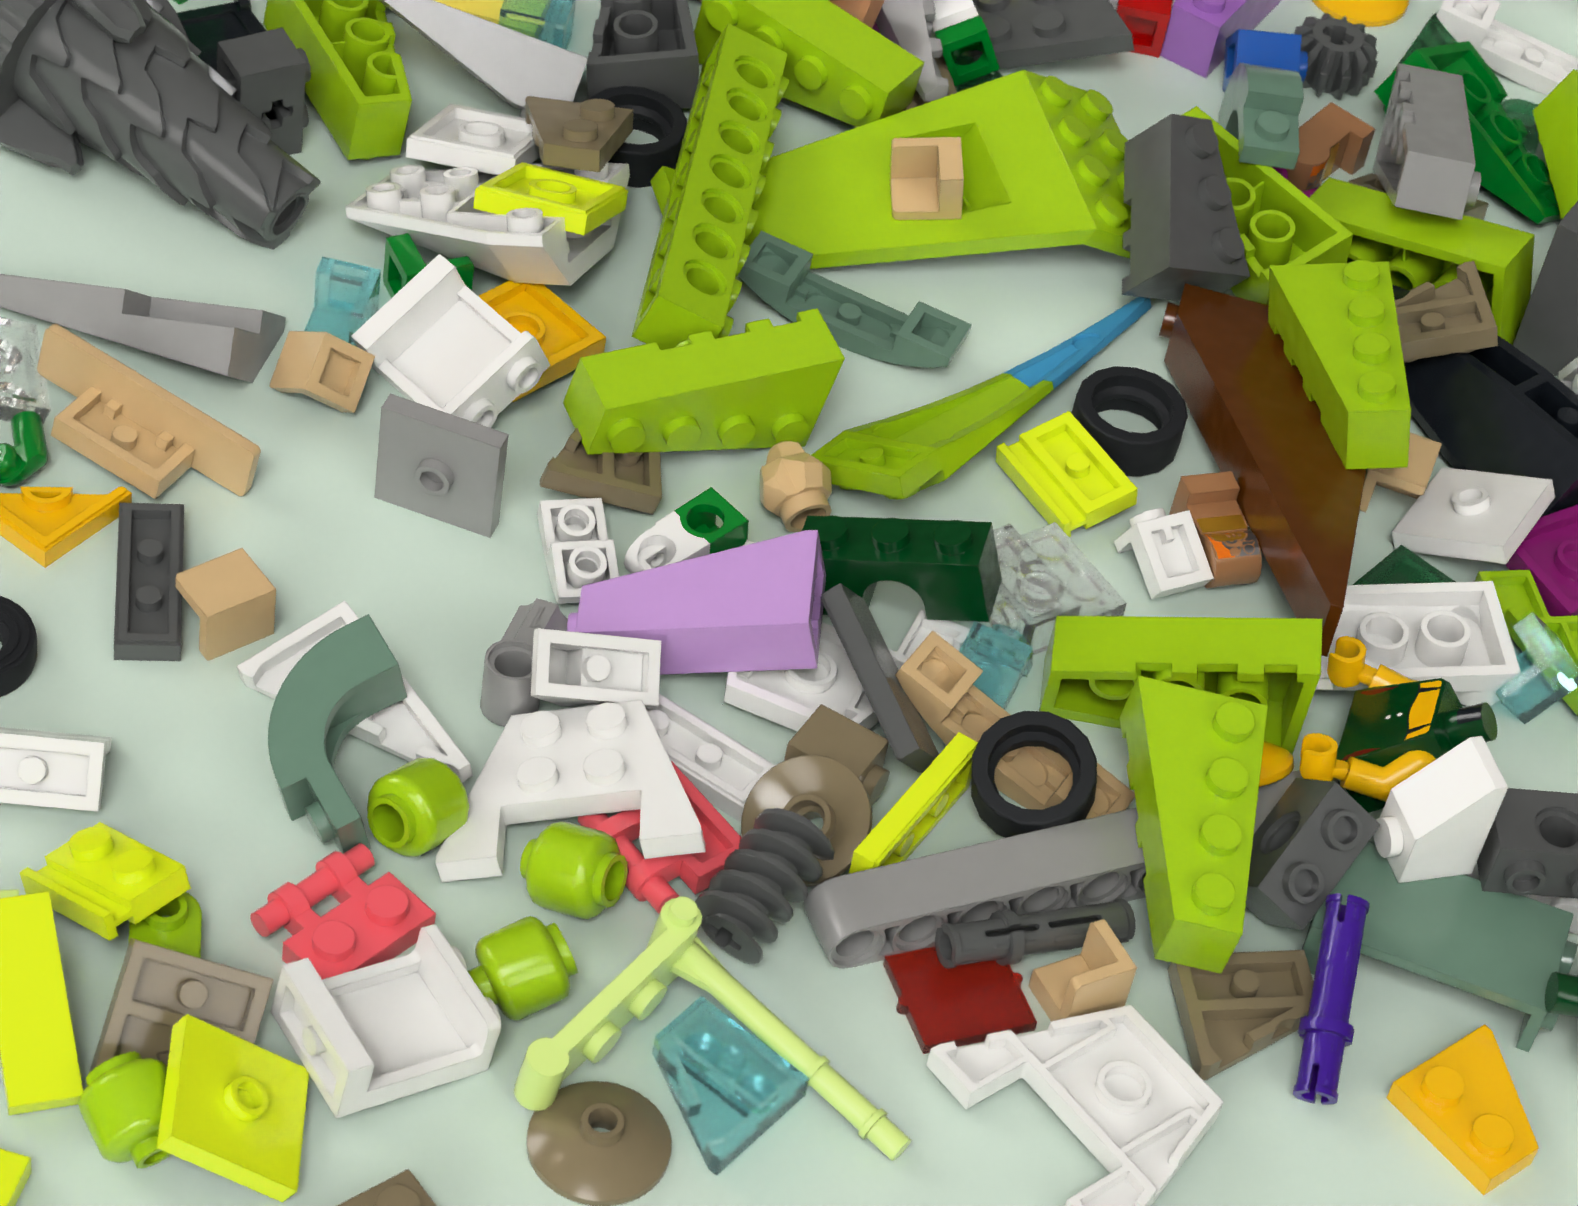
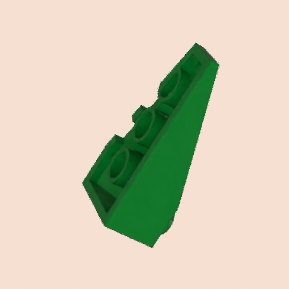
M1470 41L1416 49L1402 64L1462 75L1476 163L1474 171L1481 173L1480 185L1537 224L1560 219V210L1553 185L1549 179L1548 168L1543 160L1527 152L1522 141L1528 132L1522 120L1516 118L1511 120L1501 104V101L1508 95L1500 80ZM1396 70L1374 90L1375 94L1384 104L1385 115Z

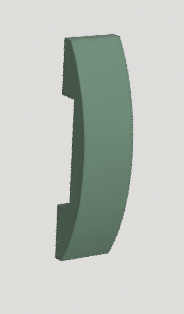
M760 231L750 245L747 260L738 274L745 284L762 300L790 321L797 322V312L818 308L839 347L892 364L926 368L948 367L970 333L972 326L968 322L918 301L910 315H907L810 272L813 253L763 231Z

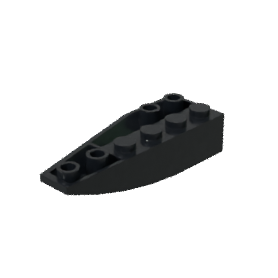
M1392 284L1395 300L1401 299L1409 293V290ZM1499 336L1498 346L1476 349L1469 353H1452L1422 358L1404 363L1411 414L1431 440L1442 443L1440 452L1454 468L1552 479L1555 498L1541 517L1578 504V395L1552 373Z

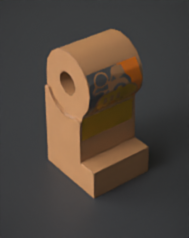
M1333 102L1329 103L1299 127V157L1294 170L1286 169L1288 181L1300 191L1321 186L1322 181L1339 168L1353 175L1365 164L1375 128Z
M1232 471L1181 476L1169 513L1171 515L1190 510L1214 577L1212 581L1204 586L1206 588L1252 584L1258 581L1261 574L1262 556L1260 545L1255 534L1248 530L1249 526L1236 501L1240 487Z

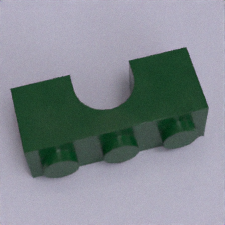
M807 515L802 531L818 530L826 571L825 592L841 583L863 598L869 608L877 582L895 581L909 586L919 594L923 600L928 620L990 621L1002 581L992 522ZM823 605V614H822V615H828V613H827V611H826V609H825V607H824V605Z

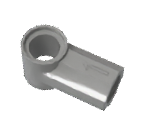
M536 598L529 605H520L501 641L492 644L486 651L480 708L482 714L489 721L499 726H506L511 715L533 713L539 710L540 699L531 696L534 629L538 628L567 631L568 618L562 614L558 604Z

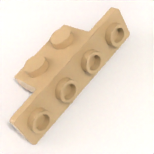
M54 323L45 330L37 371L44 378L77 397L76 400L54 418L51 432L52 437L154 499L160 496L190 467L238 496H244L251 489L261 453L258 445L62 326Z

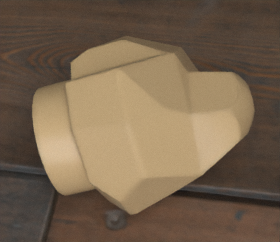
M783 441L775 444L769 450L766 465L760 469V501L767 510L782 519L786 530L801 532L807 515L830 516L832 510L827 500L832 492L831 471L821 461L806 453L798 442Z

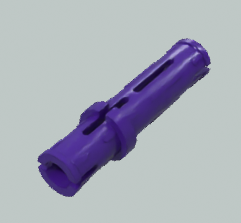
M1336 893L1326 896V911L1308 1016L1300 1018L1298 1034L1304 1041L1293 1095L1302 1101L1314 1104L1316 1102V1094L1322 1095V1105L1337 1103V1090L1344 1047L1352 1045L1354 1029L1349 1024V1017L1366 914L1369 913L1370 903L1363 898L1349 894L1347 905L1341 904L1342 894Z

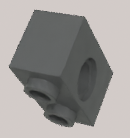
M1295 778L1253 835L1246 907L1264 924L1304 930L1326 900V896L1332 892L1381 824L1337 782Z
M1507 789L1477 860L1482 891L1512 893L1520 896L1540 895L1578 898V793Z

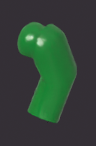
M23 411L13 416L11 431L14 446L0 443L1 486H17L47 463L48 451L43 421L36 412Z

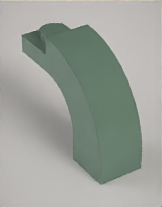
M1239 63L1235 68L1218 115V124L1239 140V162L1295 169L1299 157L1298 115L1304 100L1302 79L1298 71L1247 63Z
M369 614L329 634L302 656L281 685L273 704L268 727L270 762L284 806L291 821L307 814L321 843L324 844L334 839L341 853H345L359 843L364 844L368 849L371 848L362 818L334 771L338 749L348 733L357 724L371 715L407 698L399 664Z

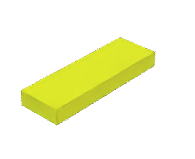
M960 732L956 734L854 850L849 874L906 861L969 788L972 776V754L978 742Z
M49 891L0 898V1066L9 1116L78 1105L79 1098L83 1093Z

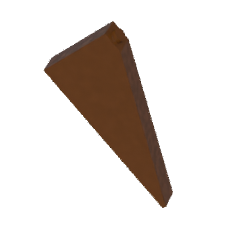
M1185 283L1179 305L1167 303L1159 336L1169 338L1164 362L1220 471L1233 472L1240 487L1236 501L1251 531L1255 534L1260 549L1295 617L1323 619L1322 656L1327 657L1344 608L1366 469H1345L1321 423L1320 409L1315 400L1309 401L1303 389L1302 375L1296 365H1290L1284 353V341L1280 334H1274L1268 323V305Z

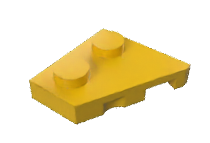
M1486 1024L1395 1080L1387 1095V1099L1483 1196L1532 1164L1539 1149L1494 1034Z

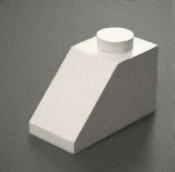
M1483 736L1468 738L1390 790L1381 816L1376 820L1381 825L1374 833V841L1378 853L1383 858H1387L1398 883L1472 874L1508 789V785Z

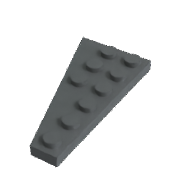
M972 0L988 30L1000 69L1134 51L1132 33L1109 0ZM971 50V63L977 61L982 56V52Z

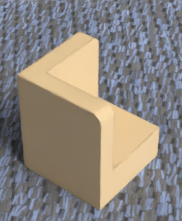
M961 137L894 138L891 141L890 163L893 219H961L964 184Z
M289 331L271 378L270 387L279 392L303 393L338 411L355 413L375 356L328 332Z
M1410 433L1408 467L1368 469L1364 480L1360 511H1367L1376 485L1416 499L1423 495L1442 443Z
M243 548L219 556L176 575V589L200 617L199 651L206 660L215 659L274 634L276 588Z
M1101 919L1090 923L1081 954L1033 969L1028 986L1050 1021L1125 1006L1137 967L1106 920Z

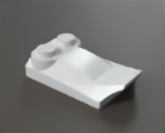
M1493 581L1347 585L1344 608L1327 657L1321 655V676L1316 690L1356 691L1368 688V686L1361 682L1354 687H1337L1328 677V656L1330 653H1335L1336 640L1342 636H1349L1365 644V664L1377 670L1380 664L1412 680L1423 681L1442 678L1450 682L1461 704L1472 706L1486 702L1490 706L1500 701L1505 691L1517 689L1521 670Z

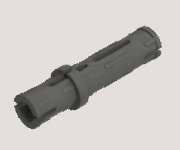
M1124 899L1017 915L1009 909L992 913L987 920L959 924H942L936 930L935 948L940 963L947 969L955 968L959 965L993 960L1002 966L1019 963L1023 956L1083 947L1090 923L1101 919L1106 920L1120 943L1129 942V939H1132L1135 933V916L1131 905Z

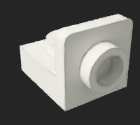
M1163 508L1140 513L1129 520L1131 528L1114 541L1118 553L1134 550L1151 599L1203 587L1214 579L1190 510L1167 516Z

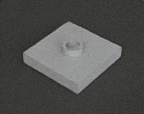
M390 393L381 407L374 498L491 538L499 524L509 434Z

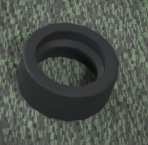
M632 86L605 89L590 98L609 100L615 104V107L633 109V130L648 133L659 140L655 143L643 145L624 142L608 161V163L629 164L630 176L627 187L641 188L652 186L650 180L662 166L676 169L687 127V118L678 104L659 92L648 88Z
M1114 366L1095 371L1082 381L1072 409L1074 417L1126 476H1144L1160 472L1173 462L1188 418L1185 400L1172 384L1157 374L1136 367ZM1110 409L1126 410L1143 416L1152 422L1158 430L1148 433L1128 432L1112 426L1103 420L1098 412Z
M1021 711L999 719L982 734L972 754V800L979 817L996 834L1007 838L1085 820L1095 801L1097 758L1089 739L1071 721L1053 713ZM1024 746L1045 747L1059 753L1068 761L1073 772V786L1067 798L1060 804L1043 810L1023 809L1007 802L997 790L994 783V775L999 760L1008 752Z

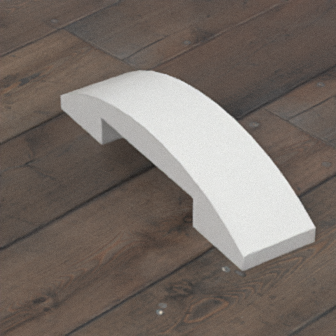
M1496 0L1443 1L1437 13V18L1457 42L1470 41L1490 68L1510 80L1548 95L1573 69L1578 70V58L1495 20L1494 17L1499 9L1500 2Z

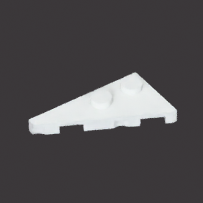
M346 601L341 602L239 664L237 669L241 680L247 687L275 699L282 683L303 655L329 634L359 618ZM403 675L402 679L407 698L364 719L348 733L409 762L416 758H434L448 765L459 776L461 782L473 776L470 762Z

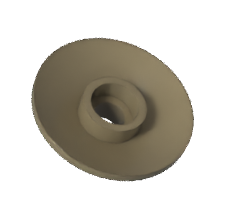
M803 755L787 759L775 765L756 782L745 802L741 820L743 836L754 828L756 817L765 809L780 808L792 811L809 820L822 818L823 827L821 831L831 842L835 853L833 860L816 858L823 868V874L816 882L803 881L806 887L817 886L825 880L840 876L850 868L854 850L871 832L872 806L865 786L846 765L825 756Z
M587 1081L559 1089L557 1097L550 1107L533 1113L528 1126L526 1147L529 1161L537 1176L557 1194L584 1205L615 1206L642 1197L659 1183L669 1164L672 1141L665 1118L646 1097L633 1089L619 1084ZM593 1128H604L609 1130V1132H598Z

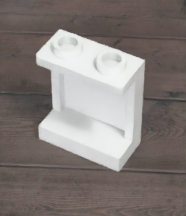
M438 254L351 335L358 348L375 356L372 368L406 399L489 428L494 424L497 416L522 393L528 392L538 383L542 373L550 366L537 339L528 331L520 333L469 289L463 282L456 267L441 254Z
M436 924L420 929L416 947L410 954L326 979H321L309 958L282 965L271 1009L273 1017L336 1118L487 1071L497 1039L501 1033V1018L495 1003L489 997L483 996L467 972L466 963L457 947L450 946Z

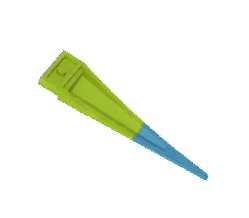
M1137 297L1104 319L1052 349L968 389L882 420L846 429L811 456L821 461L830 469L832 484L838 485L841 489H857L881 494L893 500L911 497L918 491L945 481L1151 309V300L1146 297Z

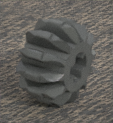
M1324 13L1321 19L1306 17L1302 26L1296 27L1294 34L1302 35L1301 51H1306L1308 55V68L1305 81L1302 83L1303 88L1316 90L1318 96L1322 93L1331 94L1338 100H1340L1344 93L1358 96L1361 88L1367 86L1369 79L1373 77L1378 63L1376 60L1378 54L1376 50L1377 38L1365 33V25H1353L1347 22L1346 16L1342 19H1334L1328 13Z

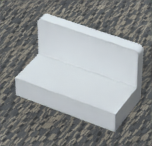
M0 727V803L98 812L101 809L106 754L111 750L112 738Z

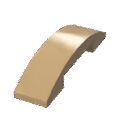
M933 630L895 674L916 710L946 745L958 732L979 742L982 734L999 719L1010 716L1007 711L973 685L983 670ZM1024 746L1008 752L999 760L995 769L994 783L999 791L1027 809L1043 810L1060 804L1067 798L1073 786V772L1068 761L1059 753L1045 747ZM1098 763L1095 801L1086 819L1124 811L1135 798V793Z

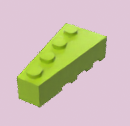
M1056 616L1044 659L1039 711L1050 712L1065 719L1121 729L1119 717L1139 675L1268 705L1264 741L1283 747L1293 754L1321 676L1323 619Z

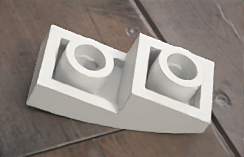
M602 498L540 500L537 511L547 571L557 604L579 603L582 586L619 577L614 539H608Z

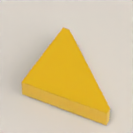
M122 486L109 494H73V487H20L21 493H0V535L46 568L119 518V503H132V493Z

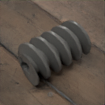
M780 808L765 809L756 817L754 828L745 833L740 839L739 849L733 851L725 859L724 870H720L711 878L709 890L700 894L695 900L702 915L700 926L718 947L732 957L752 965L759 963L763 958V951L756 941L766 944L775 942L778 937V929L773 921L786 923L793 917V909L788 901L800 903L806 899L808 888L803 881L816 882L821 878L823 868L816 858L821 860L834 859L835 852L831 842L809 819Z

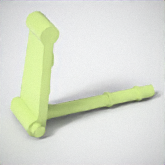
M684 896L665 902L646 949L553 1038H539L530 1044L514 1087L516 1100L526 1109L541 1111L550 1107L557 1097L562 1081L585 1060L589 1059L593 1064L600 1061L618 1041L622 1033L621 1028L634 1016L638 1020L646 1018L665 996L668 989L667 986L679 976L709 992L802 1078L801 1082L806 1087L811 1086L859 1130L858 1135L862 1139L868 1138L890 1160H896L911 1143V1139L886 1117L888 1113L882 1108L878 1110L829 1065L830 1060L826 1056L820 1057L721 965L696 936L702 922V915L694 900Z

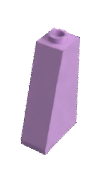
M805 530L584 585L581 590L578 613H570L568 616L567 631L661 640L660 675L816 669L823 614V603L821 601L823 597L821 594L825 592L826 571L818 530Z

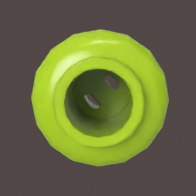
M416 758L376 780L368 794L367 819L374 837L382 845L402 856H421L441 845L445 839L467 822L469 802L466 789L459 776L448 765L434 758Z
M565 821L550 824L539 834L537 839L530 840L523 850L520 861V872L522 877L526 879L527 891L533 903L544 909L581 919L596 917L605 908L614 906L623 893L628 874L626 858L620 854L615 838L603 831Z
M532 916L524 917L478 940L475 946V954L479 966L467 971L483 996L489 997L495 1005H498L502 1013L512 1020L523 1019L566 998L571 986L569 977L578 973L571 951L556 923L554 922L545 927L542 921Z
M135 1051L127 1052L103 1062L95 1067L85 1078L88 1086L79 1098V1109L104 1159L116 1163L133 1160L136 1167L141 1169L155 1165L172 1155L157 1148L167 1066L164 1062L153 1058L142 1059L140 1054Z

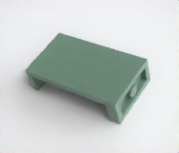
M1368 841L1330 893L1342 894V905H1347L1348 894L1363 898L1370 903L1369 913L1366 914L1360 953L1524 1012L1525 1015L1516 1048L1529 1052L1540 1027L1552 1031L1559 1014L1546 1011L1545 992L1547 982L1553 972L1569 974L1578 944L1568 941L1567 938L1574 914L1526 896L1482 891L1481 881L1467 875L1398 883L1387 858H1383L1378 853L1374 842ZM1325 901L1313 916L1302 947L1306 954L1310 972L1314 975L1326 911Z

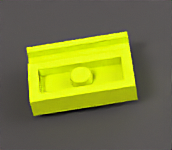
M1070 411L1020 434L1018 442L1009 446L1005 443L996 446V463L1062 540L1070 538L1071 531L1082 525L1085 529H1088L1137 503L1138 488Z
M101 822L76 832L67 843L46 855L47 865L37 872L29 867L19 872L26 894L49 891L54 911L109 941L118 936L116 927L124 921L128 920L136 925L191 889L185 865Z

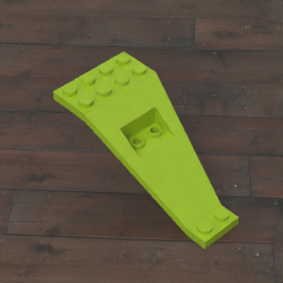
M1023 69L770 157L760 173L766 176V183L757 202L752 207L759 212L758 217L744 243L750 246L760 231H763L813 253L810 269L1081 244L1130 259V252L1123 249V233L1131 229V206L1124 203L1125 142L1128 140L1121 134L1112 115L1113 107L1111 103L1101 93L1092 89L1085 91L1065 84L1055 76L1045 77ZM961 137L964 176L961 219H893L890 188L891 141L894 138ZM662 166L650 180L662 215L665 211L675 169Z

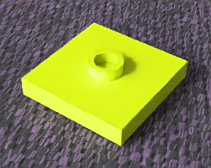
M521 162L475 188L473 208L505 215L514 209L538 208L543 211V216L565 217V231L586 235L626 210L628 190L623 186Z
M186 1014L172 1027L157 1148L283 1203L298 1190L309 1073L301 1065Z

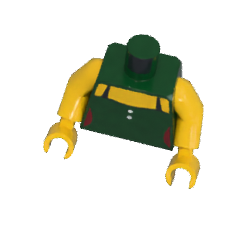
M1342 636L1336 640L1335 653H1330L1328 656V677L1337 687H1354L1361 682L1368 686V688L1356 690L1339 747L1333 738L1324 734L1310 733L1304 736L1300 754V773L1303 779L1332 781L1333 778L1341 780L1340 786L1345 788L1348 794L1368 813L1384 808L1390 790L1468 738L1483 736L1485 742L1496 740L1498 732L1494 712L1488 703L1484 702L1462 707L1450 682L1442 678L1423 681L1412 680L1380 664L1377 670L1365 664V644L1354 637Z

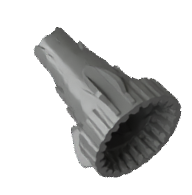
M0 0V145L48 166L62 168L73 176L84 165L81 142L102 152L134 173L146 177L177 203L185 206L189 200L198 209L212 216L239 237L273 250L290 236V230L299 221L307 207L309 194L321 183L315 175L270 140L273 134L268 126L232 97L237 89L198 57L202 51L190 42L175 9L168 0Z

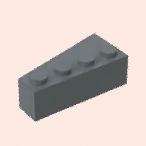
M601 0L599 18L595 21L592 51L589 52L586 64L588 100L605 89L632 86L648 88L664 94L678 104L681 109L692 108L699 81V55L688 1Z

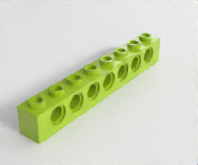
M730 23L726 25L703 62L631 336L646 344L657 342L660 350L676 347L679 343L687 340L690 334L711 330L714 338L717 339L728 336L731 331L734 319L727 316V313L733 307L742 287V282L735 279V277L742 270L750 252V246L745 244L744 241L751 233L759 212L752 207L757 202L766 183V176L760 173L766 166L774 148V143L768 140L780 120L782 111L776 107L781 101L789 83V79L782 76L788 53Z

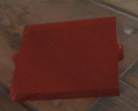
M935 946L885 956L883 966L898 997L896 1011L899 1014L906 1015L923 1054L930 1053L931 1048L938 1044L955 1041L957 1047L985 1041L987 1034L1010 1029L1015 1035L1035 1031L1037 1021L1021 989L1023 977L1021 974L1013 972L1010 965L1002 966L993 960L959 965L955 968L947 969L940 963Z

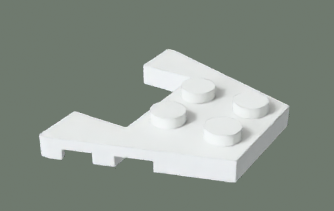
M746 540L744 545L752 544L754 542ZM921 609L897 651L889 649V652L899 670L933 630L960 653L965 655L970 647L974 630L950 620H928L926 611ZM823 622L821 624L818 665L816 669L727 672L724 702L797 732L821 704L867 729H871L879 722L835 628Z
M634 700L622 703H602L592 706L551 711L542 710L533 713L511 715L468 795V820L462 827L444 840L436 855V867L441 882L502 876L507 825L639 809V841L644 859L706 852V844L701 824L642 700Z
M1132 1005L1050 1021L1048 1030L1016 1036L1011 1029L987 1034L985 1042L961 1048H957L955 1041L938 1044L931 1048L926 1064L965 1109L972 1107L1019 1079H1024L1110 1173L1067 1199L1065 1206H1151L1216 1121L1223 1104L1222 1099Z

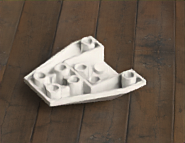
M607 162L600 172L543 165V163L532 164L623 186L625 189H627L630 176L629 164ZM404 165L391 169L390 175L379 183L366 187L365 193L345 206L348 219L393 236L409 233L416 245L450 258L468 256L474 267L512 282L569 286L614 248L621 213L586 235L575 234L565 231V217L543 216V211L538 208L514 209L507 212L506 215L474 209L475 188L498 175L478 172L477 169L470 167L425 170L423 166Z

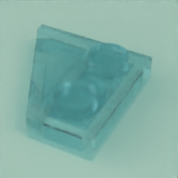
M703 996L698 998L662 1029L654 1039L652 1054L708 1169L716 1176L806 1095L809 1077Z

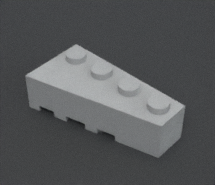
M1398 63L1373 170L1394 207L1462 220L1465 206L1475 205L1481 183V173L1474 171L1476 163L1462 75Z

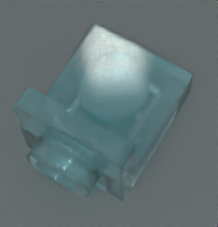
M975 621L959 652L983 670L973 685L1006 710L1022 676L1027 677L1033 666V647L1027 645L1025 637L1010 627L993 624L989 628Z

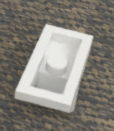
M541 628L534 629L531 696L564 707L585 703H622L634 700H642L646 708L659 706L661 640Z

